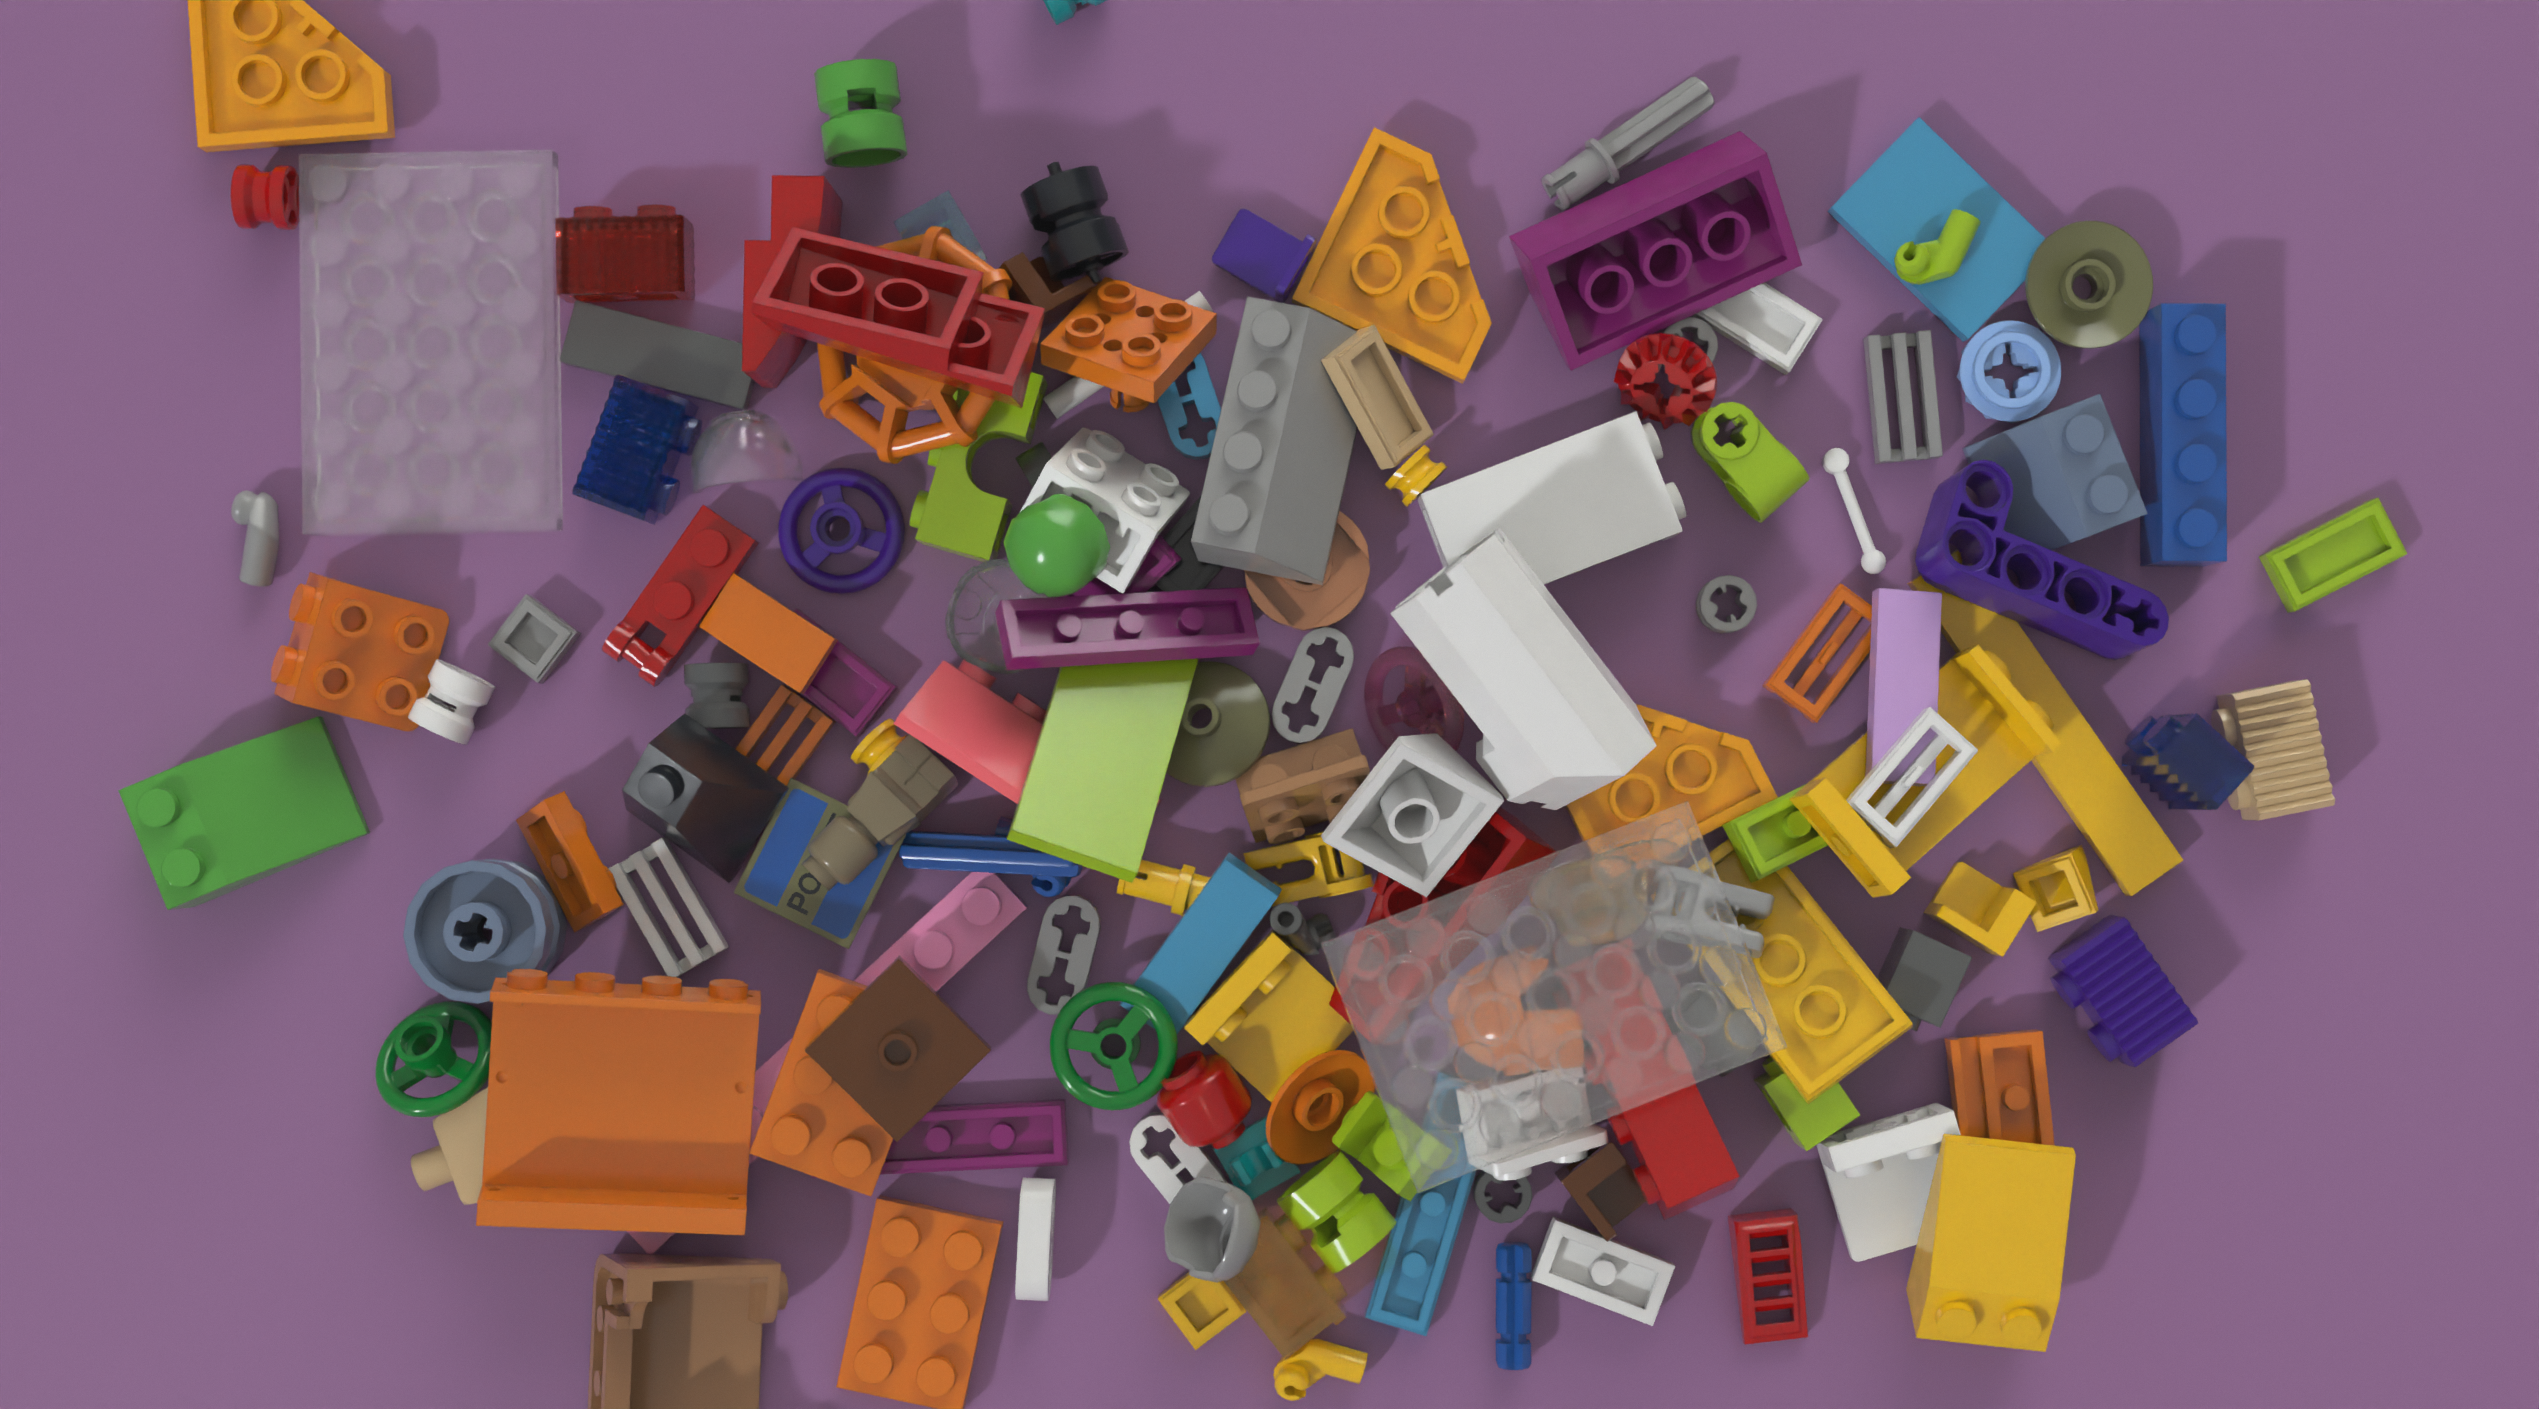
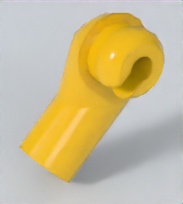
M1309 1339L1280 1358L1274 1368V1387L1277 1394L1282 1398L1296 1401L1305 1397L1306 1389L1326 1375L1360 1384L1368 1353L1322 1339Z

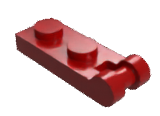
M702 505L624 619L609 634L602 646V651L617 662L622 659L627 660L640 669L638 674L640 678L653 687L658 686L668 675L700 629L701 622L732 574L739 573L759 542L709 507ZM649 623L667 634L655 649L640 639Z

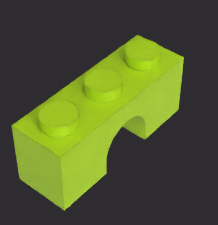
M1031 372L1022 408L995 400L976 430L977 440L968 447L955 444L929 451L928 465L936 467L929 492L919 490L910 517V526L918 528L915 539L922 545L991 565L996 564L1013 505L1006 498L986 493L977 488L972 476V464L979 449L995 439L1007 438L1031 445L1043 398L1048 387V383L1043 375ZM960 388L953 395L959 408L969 394V391Z

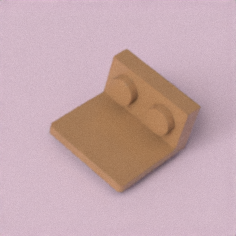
M1353 728L1259 757L1257 762L1246 773L1235 779L1255 843L1268 840L1270 844L1289 842L1303 835L1305 827L1327 820L1331 823L1369 775L1370 768L1366 756L1361 755Z

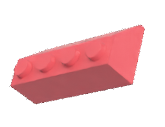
M966 658L963 659L958 668L943 660L901 711L893 724L1018 804L1047 711L1020 693H1017L1012 702L990 689L997 678ZM1161 799L1158 800L1157 807L1161 803Z

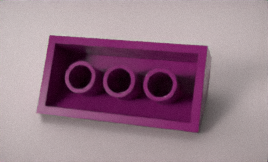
M1741 131L1509 236L1528 290L1567 367L1571 371L1629 345L1643 336L1653 334L1802 266L1767 152Z

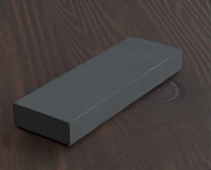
M575 300L559 360L563 364L747 412L755 381L742 371V343Z

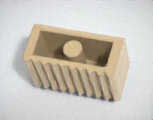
M2308 679L2287 681L2216 696L2219 709L2212 712V730L2218 745L2221 748L2227 747L2232 772L2225 774V792L2232 809H2240L2242 820L2259 821L2335 805V798L2332 794L2333 786L2329 781L2330 773L2326 768L2325 748L2321 743L2322 735L2318 730L2317 710L2313 705L2314 697L2311 693V684Z

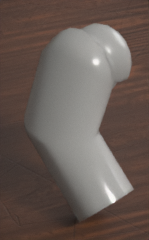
M242 491L236 495L231 508V515L234 521L240 525H248L239 579L253 586H269L273 583L279 549L278 504L266 492H260L257 495L252 491Z

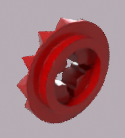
M1667 333L1646 335L1632 342L1619 359L1613 381L1618 384L1621 391V405L1629 404L1636 410L1640 422L1648 418L1661 422L1664 430L1675 423H1684L1690 426L1698 416L1708 412L1717 390L1716 371L1707 354L1692 341ZM1662 364H1665V373L1668 374L1669 383L1677 385L1674 387L1669 399L1664 398V394H1661L1659 384L1650 383L1654 382Z

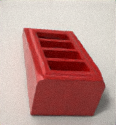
M1791 1208L1728 1215L1743 1343L1746 1345L1807 1338L1808 1328L1798 1214ZM1781 1235L1782 1246L1750 1250V1239ZM1784 1260L1785 1271L1752 1274V1263ZM1787 1284L1788 1295L1754 1299V1288ZM1790 1309L1791 1321L1756 1324L1755 1312Z

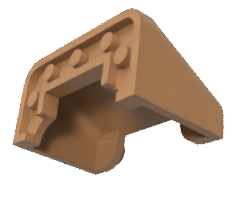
M635 1253L600 1254L596 1260L593 1278L587 1409H759L763 1323H773L777 1311L784 1310L788 1300V1282L786 1274L781 1271V1264L773 1259Z

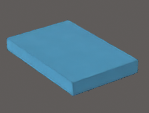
M1920 117L1905 130L1827 211L1962 342L1968 340L2025 281L2031 257L2045 239L2040 232ZM1957 209L1967 212L1981 221L1958 272L1952 277L1917 285L1906 282L1897 274L1894 257L1899 247L1910 241H1913L1914 245L1937 240L1951 210Z

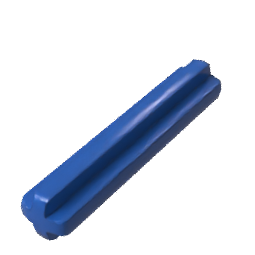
M910 831L906 833L899 848V857L902 858L903 866L912 869L1076 877L1081 874L1082 865L1007 840V835Z

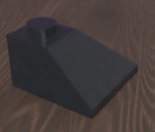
M684 713L648 743L624 785L622 793L627 811L730 883L736 877L789 787Z

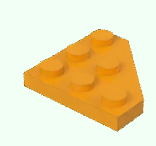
M187 0L198 148L205 152L395 138L391 75L304 0Z
M1374 127L1292 297V303L1311 308L1355 331L1375 325L1388 349L1463 384L1492 324L1477 288L1466 249L1454 216L1451 215L1432 154Z
M1636 704L1657 746L1625 776L1565 805L1604 884H1609L1721 827L1723 824L1778 798L1750 741Z

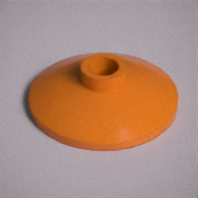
M1333 1050L1310 1059L1296 1069L1280 1087L1267 1115L1266 1138L1270 1148L1276 1155L1288 1163L1308 1164L1319 1161L1337 1151L1339 1148L1332 1143V1138L1341 1127L1345 1114L1361 1100L1366 1092L1372 1091L1375 1093V1077L1370 1065L1355 1052Z

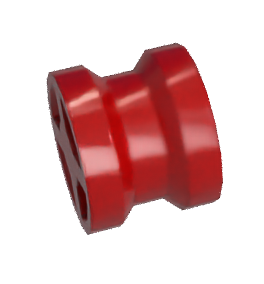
M240 164L235 168L231 181L230 197L234 220L238 227L242 229H256L262 223H273L280 230H294L297 228L302 211V191L299 175L293 166L278 165L271 172L260 171L256 166Z

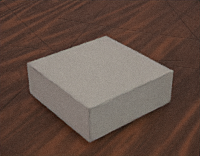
M526 594L488 643V646L537 683L543 684L581 633L533 596Z

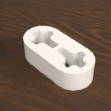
M1162 1112L1150 1113L1142 1117L1134 1126L1129 1141L1130 1152L1135 1162L1169 1204L1183 1184H1186L1178 1174L1185 1167L1194 1179L1209 1177L1227 1183L1221 1170L1202 1147H1190L1185 1144ZM1152 1126L1158 1132H1162L1167 1128L1172 1130L1175 1136L1170 1141V1148L1180 1161L1172 1166L1160 1152H1155L1148 1156L1143 1150L1148 1141V1137L1144 1132L1145 1129Z
M1022 1179L1016 1262V1300L1049 1301L1056 1202L1055 1179Z

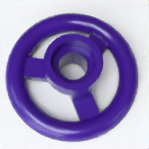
M852 468L826 469L803 480L791 492L784 503L778 525L780 548L791 570L808 585L818 590L835 594L858 592L873 586L884 578L900 556L905 535L903 514L893 493L876 477ZM842 486L858 489L876 502L885 520L886 533L864 527L859 513L845 503ZM822 491L824 505L815 511L810 522V532L814 543L802 552L797 536L798 520L807 502ZM837 519H847L850 524L849 535L841 541H834L829 532L831 524ZM857 546L880 552L869 566L856 573L836 575L818 569L831 554L848 553Z

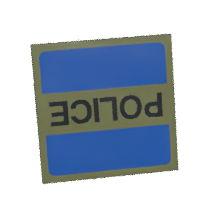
M790 778L787 784L789 789L769 820L733 893L850 949L906 834L893 845L887 844L883 847L878 842L875 845L878 849L877 857L851 883L844 885L838 882L828 891L802 863L810 856L808 850L810 842L837 816L849 818L851 816L847 811L849 806Z

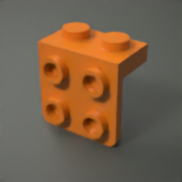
M309 572L306 585L300 583L291 599L289 619L295 621L289 644L288 646L281 645L272 664L271 681L277 683L274 694L294 704L402 731L415 730L419 725L410 720L408 715L416 699L425 697L430 687L428 675L436 659L439 660L449 625L447 613L439 608Z

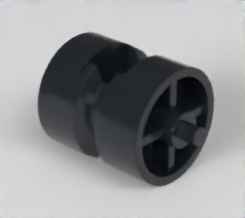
M1053 162L1047 165L1050 173L1049 177L1032 184L1020 194L1034 230L1046 232L1049 236L1048 241L1041 247V254L1050 279L1052 281H1062L1089 275L1095 285L1102 282L1099 271L1119 261L1129 253L1115 217L1102 215L1100 208L1108 200V193L1099 168L1097 166H1082L1062 172L1059 162Z

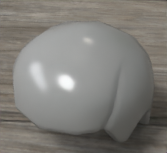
M1198 1177L1183 1184L1170 1203L1164 1226L1165 1252L1168 1259L1190 1270V1276L1216 1283L1223 1280L1227 1281L1242 1272L1257 1249L1261 1224L1250 1196L1235 1185L1209 1177Z

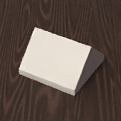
M1437 733L1398 736L1321 836L1323 842L1427 897L1504 802L1501 793Z

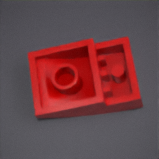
M772 175L771 240H744L742 371L763 388L778 387L796 362L808 340L768 327L752 314V301L792 227L840 238L843 201L825 176Z

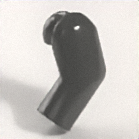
M1281 903L1274 907L1270 914V924L1275 933L1304 955H1318L1319 949L1330 947L1336 942L1337 937L1328 916L1324 913L1315 914L1312 918L1305 920L1295 905Z

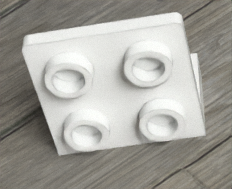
M1081 428L1046 463L1021 511L1026 506L1039 503L1054 494H1065L1086 504L1103 523L1110 544L1106 567L1096 578L1124 593L1130 586L1159 533L1184 505L1190 492L1179 485L1177 477L1166 468L1152 463L1145 464L1125 452L1123 444L1114 436L1099 430L1091 431L1087 428Z
M1933 1103L1833 1133L1816 1145L1847 1249L1854 1261H1864L1917 1245L1943 1134L1961 1135L1953 1110L1941 1104Z

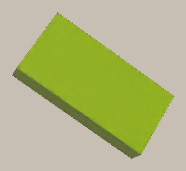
M2374 498L2259 556V559L2287 613L2295 612L2407 555V552L2379 498Z

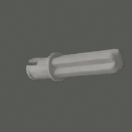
M1690 77L1599 141L1590 138L1585 142L1584 151L1552 173L1546 174L1541 178L1547 195L1550 199L1557 195L1559 199L1554 204L1561 211H1565L1607 181L1614 184L1620 179V171L1712 109L1715 102L1710 89L1704 81L1699 80L1697 77Z

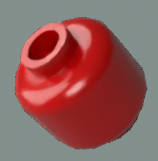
M1199 1050L1178 1058L1170 1078H1165L1161 1081L1163 1088L1158 1092V1108L1180 1139L1190 1147H1204L1211 1144L1215 1149H1220L1233 1143L1245 1130L1243 1121L1250 1112L1252 1105L1250 1092L1230 1063L1221 1055H1204Z

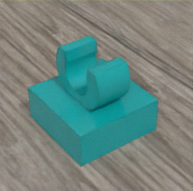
M1267 1115L1245 1127L1242 1135L1228 1146L1220 1149L1213 1147L1233 1185L1243 1190L1250 1196L1251 1200L1300 1173V1168L1297 1164L1282 1160L1270 1148L1266 1138Z

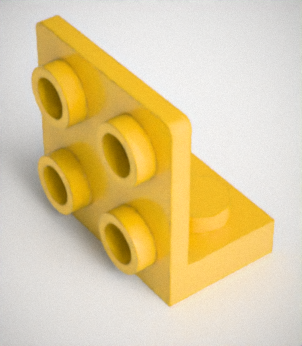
M1273 929L1188 1019L1184 1026V1029L1201 1045L1208 1043L1219 1055L1224 1057L1236 1071L1271 1103L1280 1087L1296 1069L1322 1053L1336 1050L1355 1028L1329 1005L1335 986L1291 945L1276 934Z

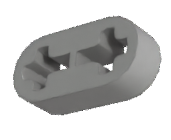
M1329 627L1314 629L1304 636L1296 650L1272 709L1273 725L1279 735L1288 741L1295 743L1310 742L1320 736L1328 724L1354 659L1351 642L1339 630ZM1326 638L1332 639L1338 643L1335 653L1344 658L1343 664L1340 668L1329 666L1321 683H1315L1309 680L1315 665V659L1307 655V650L1311 644L1321 647ZM1306 686L1317 691L1310 711L1319 716L1318 722L1315 727L1304 725L1299 733L1292 732L1288 729L1290 718L1282 713V708L1286 702L1296 705Z
M1067 895L1056 899L1047 908L1043 916L1027 980V992L1034 1006L1048 1015H1058L1070 998L1087 987L1101 930V917L1098 908L1091 900L1081 895ZM1071 905L1082 908L1080 913L1081 919L1090 922V929L1088 933L1079 932L1076 934L1070 952L1060 949L1064 929L1054 925L1056 914H1067ZM1059 957L1069 960L1065 981L1074 984L1073 994H1063L1058 1003H1052L1047 1000L1048 990L1039 986V979L1041 976L1050 977L1053 974Z

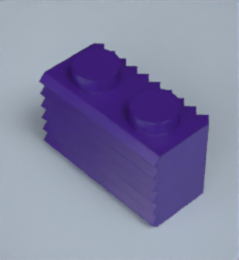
M2109 915L2103 918L2099 923L2093 925L2089 930L2083 932L2079 937L2073 939L2069 944L2061 947L2059 951L2048 957L2058 972L2050 978L2054 988L2072 1009L2079 1005L2082 1006L2094 1024L2093 1027L2087 1030L2088 1036L2098 1051L2109 1062L2118 1058L2123 1064L2137 1067L2198 1024L2197 1018L2191 1013L2190 1008L2176 992L2174 985L2168 980L2167 975L2161 970L2160 965L2154 960L2153 955L2146 949L2145 944L2139 939L2137 932L2131 927L2130 922L2125 917Z

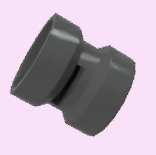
M696 663L684 665V684L691 690V697H693V703L685 709V714L706 729L749 728L750 708L744 702H741L743 689L749 683V664Z

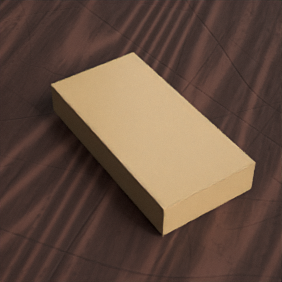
M1375 325L1358 330L1321 360L1381 470L1396 467L1434 435Z

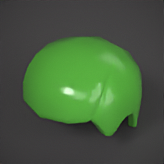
M1054 494L1039 503L1026 506L1017 517L1011 520L1003 541L1009 567L1021 583L1034 593L1044 594L1047 597H1062L1082 589L1106 567L1110 551V544L1103 523L1086 504L1065 494Z

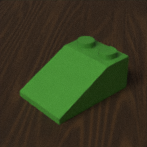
M321 716L177 765L118 790L167 910L199 906L370 834L331 736Z

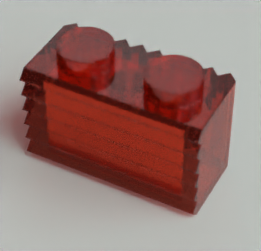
M658 204L642 205L637 207L636 216L624 215L618 217L612 216V209L608 207L581 206L573 209V217L555 218L557 295L566 302L575 303V300L586 303L695 300L694 227L684 215L676 214L675 207Z

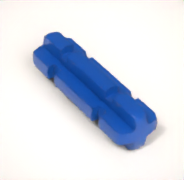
M1500 1243L1496 1248L1497 1272H1501V1278L1496 1279L1497 1333L1501 1334V1338L1496 1339V1362L1501 1369L1524 1370L1528 1369L1531 1365V1343L1529 1339H1526V1334L1531 1333L1532 1282L1527 1278V1273L1532 1272V1251L1526 1243Z

